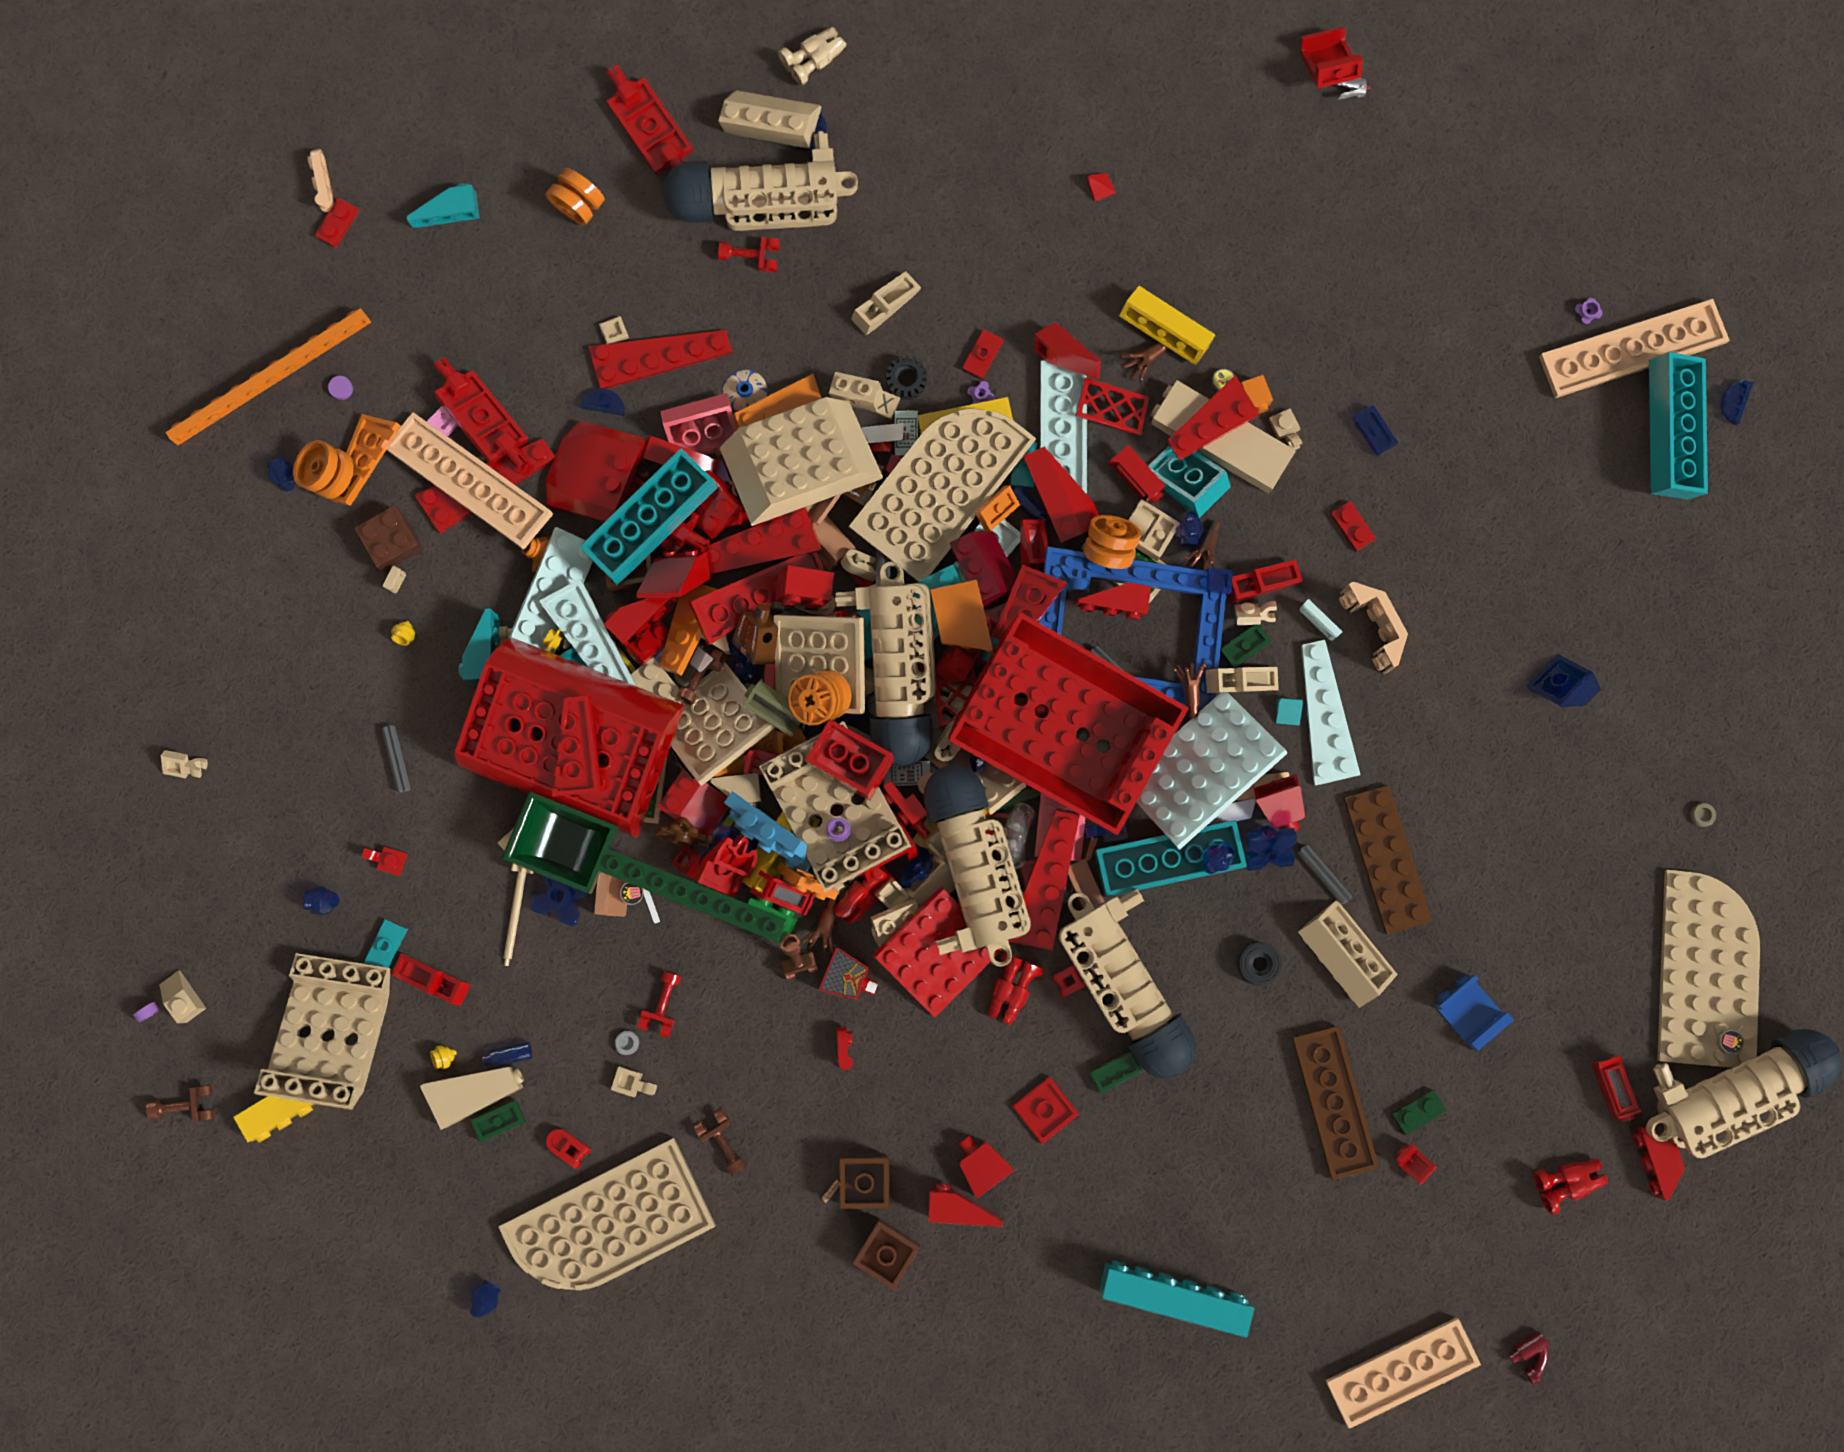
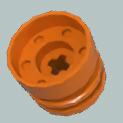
M832 670L818 671L800 677L790 687L788 696L789 707L793 715L800 722L808 725H819L829 721V719L833 720L842 716L850 707L852 698L851 688L847 680L840 673Z

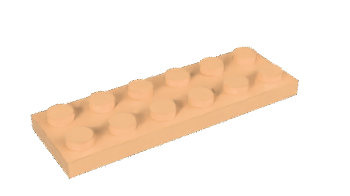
M1454 1318L1325 1381L1346 1426L1350 1429L1481 1364L1459 1319Z

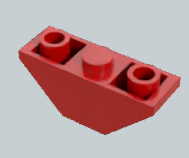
M1636 1126L1634 1130L1638 1133L1633 1134L1635 1145L1637 1148L1647 1147L1646 1150H1642V1167L1650 1175L1657 1177L1656 1180L1649 1181L1650 1191L1657 1198L1668 1200L1685 1169L1678 1146L1670 1140L1658 1141L1647 1133L1646 1127Z

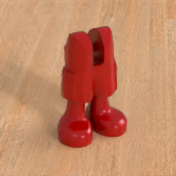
M883 865L870 871L872 880L868 883L866 879L863 882L855 880L834 908V914L850 924L858 921L866 911L879 901L875 894L890 878L898 882L897 877Z
M1003 952L1001 956V959L1004 962L1007 958L1006 952ZM1012 955L1011 961L1005 965L1004 977L997 978L992 992L993 998L988 1011V1017L996 1020L998 1013L1002 1009V1004H1008L1009 1007L1005 1010L1002 1023L1009 1026L1013 1023L1020 1008L1025 1005L1030 994L1027 989L1028 984L1034 977H1039L1044 972V968L1025 961L1017 985H1014V977L1023 959Z
M1591 1159L1580 1163L1571 1162L1560 1166L1558 1173L1547 1174L1542 1169L1533 1173L1536 1187L1541 1192L1551 1189L1556 1184L1565 1183L1562 1188L1539 1194L1549 1214L1554 1215L1560 1211L1559 1202L1568 1197L1572 1201H1576L1608 1183L1605 1174L1589 1176L1590 1173L1603 1168L1600 1160Z

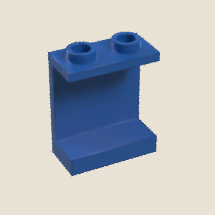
M1465 974L1454 983L1456 987L1451 992L1446 990L1437 997L1439 1002L1434 1006L1472 1050L1479 1051L1514 1019L1508 1012H1502L1477 984L1476 981L1479 978L1476 975H1469L1467 977Z

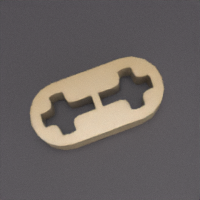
M853 549L847 551L841 559L843 568L849 573L870 581H876V558Z
M954 721L946 726L935 742V756L940 761L952 760L961 748L948 740Z

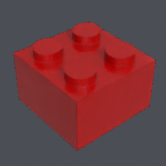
M787 566L778 574L775 602H781L784 607L801 605L805 606L804 609L818 611V608H822L831 601L834 573Z

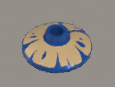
M739 370L732 373L726 379L723 386V394L727 393L732 410L738 412L766 398L768 387L764 378L759 373L752 370ZM742 386L749 387L747 392H742L740 389Z

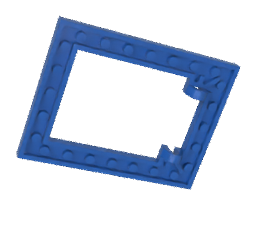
M1053 547L1046 548L1043 573L1063 580L1067 584L1039 620V623L1060 635L1062 633L1066 591L1080 590L1081 594L1089 593L1091 579L1123 584L1134 583L1151 586V588L1201 595L1194 655V676L1196 677L1202 663H1206V667L1202 672L1199 685L1198 711H1201L1216 697V693H1207L1206 670L1219 668L1228 574L1134 560L1133 564L1128 568L1112 569L1093 563L1083 552ZM1135 677L1186 706L1181 683Z

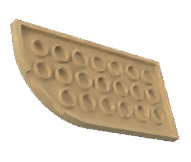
M965 409L941 417L920 435L853 520L849 528L889 560L899 563L903 571L919 582L932 573L950 550V542L961 536L975 518V511L990 499L1036 438L1012 419L994 411Z
M1665 870L1657 1061L1734 1068L1747 1060L1757 1057L1760 967L1759 933L1754 917L1742 898L1723 882L1700 873ZM1729 1029L1741 1033L1744 1038L1743 1049L1736 1054L1722 1052L1717 1045V1037L1720 1032Z
M675 1138L499 1226V1229L513 1258L526 1273L553 1288L583 1290L606 1283L714 1228L716 1224Z

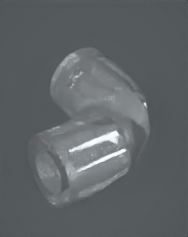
M1016 803L1013 806L1004 828L1005 838L1015 869L1022 867L1026 863V837L1035 817L1032 807L1024 803Z

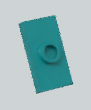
M1033 442L1024 455L1037 450V442ZM1024 455L1012 469L1010 487L1034 488V480Z
M385 919L364 963L390 968L408 929Z

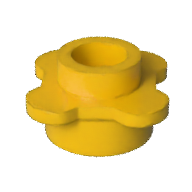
M551 629L546 635L542 645L547 647L548 652L552 648L556 650L563 638L560 636V629L558 631Z

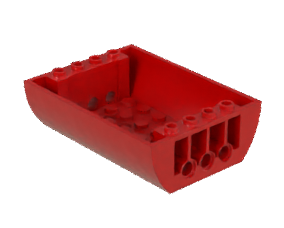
M1020 612L1011 621L996 644L993 653L990 655L951 727L948 740L1118 835L1189 708ZM1024 693L1026 695L1027 702L1024 706L1020 707L1015 704L1014 697L1016 694ZM1040 704L1045 705L1048 710L1044 718H1038L1035 714V708ZM1084 727L1088 731V738L1085 741H1079L1076 737V732L1079 728ZM1101 739H1105L1109 743V748L1104 753H1100L1096 746L1097 742Z
M512 637L500 644L484 665L455 749V759L458 766L525 794H528L529 791L616 825L618 826V831L638 837L685 705ZM591 695L597 756L605 753L609 757V764L607 766H602L598 762L601 792L552 796L556 778L554 776L555 767L557 766L559 754L557 752L558 743L561 738L560 727L564 698ZM513 718L518 719L521 723L519 731H514L510 726ZM534 727H539L543 732L540 740H536L532 735Z

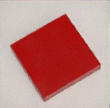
M1050 1076L1012 1105L1041 1144H1044L1079 1115Z

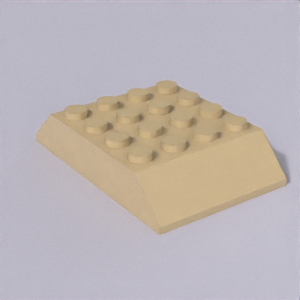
M825 397L739 428L720 447L751 526L883 479L850 402Z

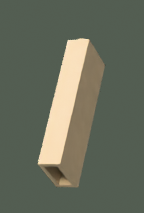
M1176 381L1173 387L1169 385L1162 396L1165 400L1162 405L1157 404L1150 415L1153 417L1151 424L1172 436L1210 399L1183 383ZM1247 422L1197 452L1270 494L1296 450Z

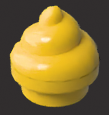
M409 621L401 622L393 626L391 630V638L397 644L406 646L415 638V631Z
M436 1046L435 1050L430 1051L435 1069L448 1068L457 1052L445 1046Z

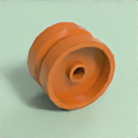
M565 167L557 178L559 184H552L545 195L560 212L578 224L586 226L593 216L591 209L597 210L605 198L589 180L576 171Z
M314 440L304 446L297 455L293 468L294 481L298 486L312 491L316 495L326 499H333L342 494L350 484L354 464L348 453L334 448L324 441Z
M1111 515L1094 517L1089 526V537L1085 541L1084 555L1093 563L1112 569L1130 567L1135 558V548L1139 544L1141 530L1131 521Z

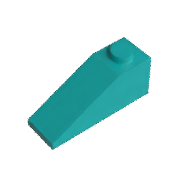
M458 184L456 187L448 188L409 214L407 220L412 228L478 219L480 217L476 191L472 185Z

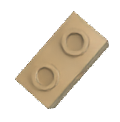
M835 372L829 394L833 399L849 401L851 407L877 411L883 390L879 381Z

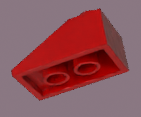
M675 549L663 551V554L655 558L637 592V598L681 597L710 580L707 552H698L697 549H687L683 551L684 553H677Z
M676 597L647 598L620 607L617 611L613 610L608 614L604 625L627 648V645L658 621H662L676 607L678 599Z
M829 719L805 761L870 801L891 767L894 757L889 751Z
M684 769L657 806L674 819L680 816L687 818L692 826L698 829L699 833L706 836L713 834L722 816L729 808L724 803L728 798L707 783L701 786ZM735 821L725 832L726 835H728L731 829L733 828V825L736 823Z
M936 1183L935 1188L930 1187L929 1222L1003 1226L1000 1215L961 1192L950 1189V1184Z

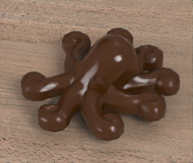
M682 816L676 818L672 825H662L655 830L656 836L663 837V840L672 841V843L681 846H690L697 843L703 847H710L711 844L716 843L715 836H706L699 833L698 829L693 827L690 821Z

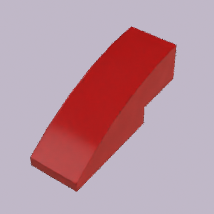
M648 436L641 458L663 466L674 454L682 449L705 472L709 470L716 474L719 460L653 436Z
M1044 519L1022 520L1020 530V567L1023 564L1043 572L1045 551L1049 547Z
M1292 560L1230 577L1227 580L1226 591L1230 604L1290 587L1303 582L1297 561Z
M401 953L391 973L392 976L428 994L458 1006L462 1005L471 984L403 953Z

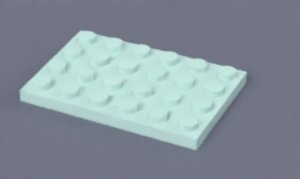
M1221 692L1198 713V717L1192 718L1174 734L1136 803L1169 839L1181 849L1281 760L1287 752L1228 692Z

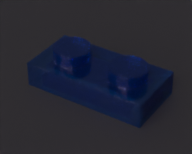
M1374 405L1352 418L1376 456L1381 455L1398 444V441Z

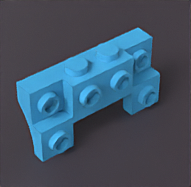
M732 791L724 803L731 808L729 817L736 822L733 826L749 839L757 838L760 841L758 846L768 853L774 850L787 859L785 864L795 871L800 868L807 872L811 866L806 858L807 844Z

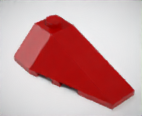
M1045 446L1024 455L1026 464L1059 541L1062 543L1088 531L1091 520L1099 516L1091 498Z

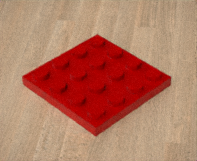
M941 886L872 954L934 1018L991 962L986 946L963 953L960 950H956L943 955L939 954L936 941L956 936V931L967 929L961 906ZM1000 948L994 952V958L1002 951Z

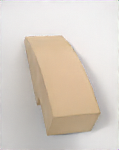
M904 272L873 293L870 300L855 309L851 320L865 335H868L908 302L921 287L907 272Z
M1277 667L1206 670L1207 693L1279 690Z

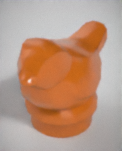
M542 536L539 539L534 537L524 550L521 548L522 554L532 558L533 572L537 571L550 537Z

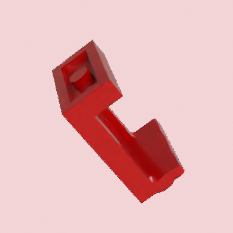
M1344 27L1301 37L1300 54L1317 88L1361 78L1363 59L1360 54H1352L1345 41L1346 30Z

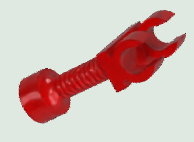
M761 237V246L758 250L732 248L729 242L720 241L718 259L728 261V258L731 256L758 258L759 271L777 272V261L764 259L765 250L779 251V239Z
M663 971L660 980L664 982V986L656 1007L657 1009L654 1013L642 1010L637 1025L638 1029L646 1031L650 1019L653 1018L664 1022L660 1036L670 1037L675 1019L664 1016L673 986L679 985L680 975Z

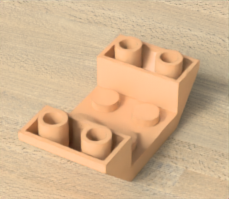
M1356 582L1348 584L1340 592L1341 595L1344 594L1339 598L1344 609L1356 605L1350 610V613L1366 605L1368 606L1367 613L1369 618L1373 622H1377L1380 628L1378 634L1381 640L1388 643L1373 653L1374 656L1378 654L1377 657L1373 658L1376 669L1380 671L1386 668L1383 674H1386L1399 665L1408 633L1386 592Z

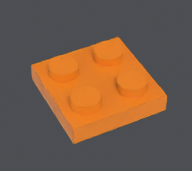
M780 862L776 869L784 875L782 879L793 884L794 888L805 893L808 890L812 892V895L822 900H825L826 897L835 900L839 893L835 888L824 892L817 876L800 869L795 871L783 862Z

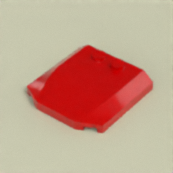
M579 421L562 439L547 476V505L554 509L605 523L624 504L639 462H645V459L641 457L648 438Z

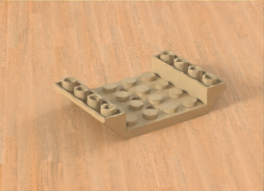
M844 721L840 723V725L847 728ZM819 734L759 767L796 837L807 844L806 856L824 892H827L911 847L879 787L870 801L865 798L861 805H854L852 797L857 793L805 761L819 738ZM834 805L843 806L844 811L840 816L831 815V808ZM813 816H820L822 818V824L817 828H813L809 824ZM843 818L849 823L851 831L846 840L835 842L828 837L826 827L830 820ZM840 826L836 827L834 832L840 834L843 828Z
M296 953L289 974L294 983L268 1070L261 1069L254 1093L352 1110L364 1092L385 1016L390 989V968ZM303 1027H311V1033L308 1037L301 1038L299 1036V1032ZM328 1030H333L335 1032L334 1038L328 1042L323 1041V1034ZM351 1034H357L358 1041L354 1045H347V1037Z

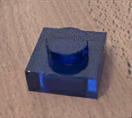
M1207 569L1206 592L1231 594L1233 570Z

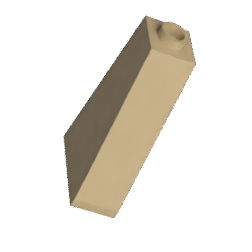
M511 1066L426 1083L420 1087L440 1129H445L522 1089L521 1083L524 1082V1078L519 1069L515 1070Z

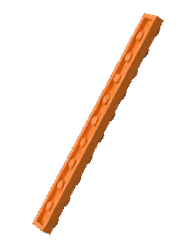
M361 308L351 311L340 322L332 323L327 327L326 331L310 337L304 345L295 347L285 357L272 361L269 367L261 372L252 374L244 383L233 386L230 392L222 397L214 398L208 406L194 411L186 420L173 424L171 429L166 432L167 436L175 444L180 445L370 324V319Z

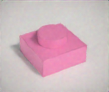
M443 406L427 421V423L447 437L458 427V424Z

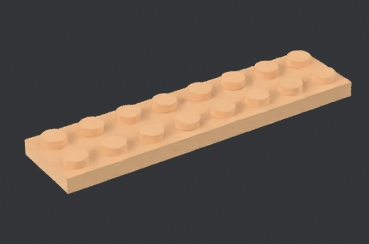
M1711 299L1542 353L1539 358L1555 398L1648 369L1649 359L1667 352L1692 355L1726 344L1730 340L1715 302Z
M412 413L387 448L389 453L523 550L553 515L548 508L415 413Z

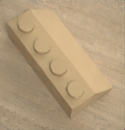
M735 91L725 99L719 123L725 133L810 149L821 105Z
M1335 900L1298 932L1302 936L1303 941L1317 955L1319 961L1327 967L1333 978L1339 982L1349 998L1359 1008L1378 997L1397 976L1394 969L1338 900Z

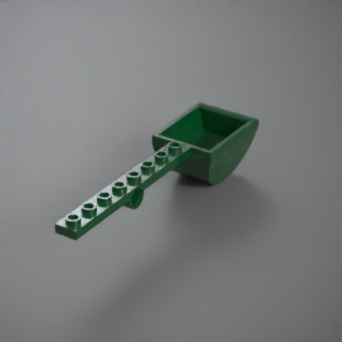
M528 792L501 859L589 894L593 892L598 877L602 872L779 942L787 919L613 851L610 848L618 831V826L533 792Z

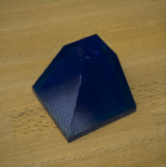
M1559 654L1526 685L1531 691L1560 707L1585 706L1601 690L1594 672Z

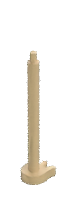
M512 864L511 870L518 871L503 956L505 958L504 966H509V960L512 959L526 873L533 874V871L516 864Z

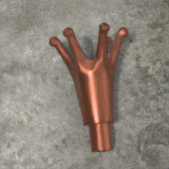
M1157 343L1140 352L1122 353L1121 357L1135 358L1133 361L1123 364L1122 368L1125 369L1131 365L1138 364V369L1132 375L1131 380H1135V377L1141 372L1139 381H1143V376L1147 369L1164 355L1165 351L1169 348L1162 343Z
M1212 520L1209 529L1206 530L1197 548L1190 555L1184 557L1185 561H1188L1193 556L1195 557L1192 563L1188 565L1190 569L1193 568L1199 558H1203V571L1207 570L1208 561L1212 565L1213 572L1217 571L1214 554L1219 535V521Z
M1193 662L1190 663V674L1188 668L1184 670L1186 677L1180 665L1177 664L1173 668V672L1177 674L1183 687L1186 706L1189 708V718L1198 717L1199 685L1206 663H1202L1199 667L1196 677L1194 676L1195 665Z
M829 898L828 904L823 909L816 926L804 939H801L802 944L808 940L810 943L808 945L809 949H812L818 938L822 937L823 953H827V941H829L830 953L835 952L832 944V930L836 915L833 911L838 904V899L833 900Z

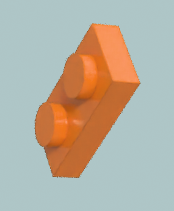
M1003 486L978 508L975 514L985 531H992L1020 504L1010 486Z

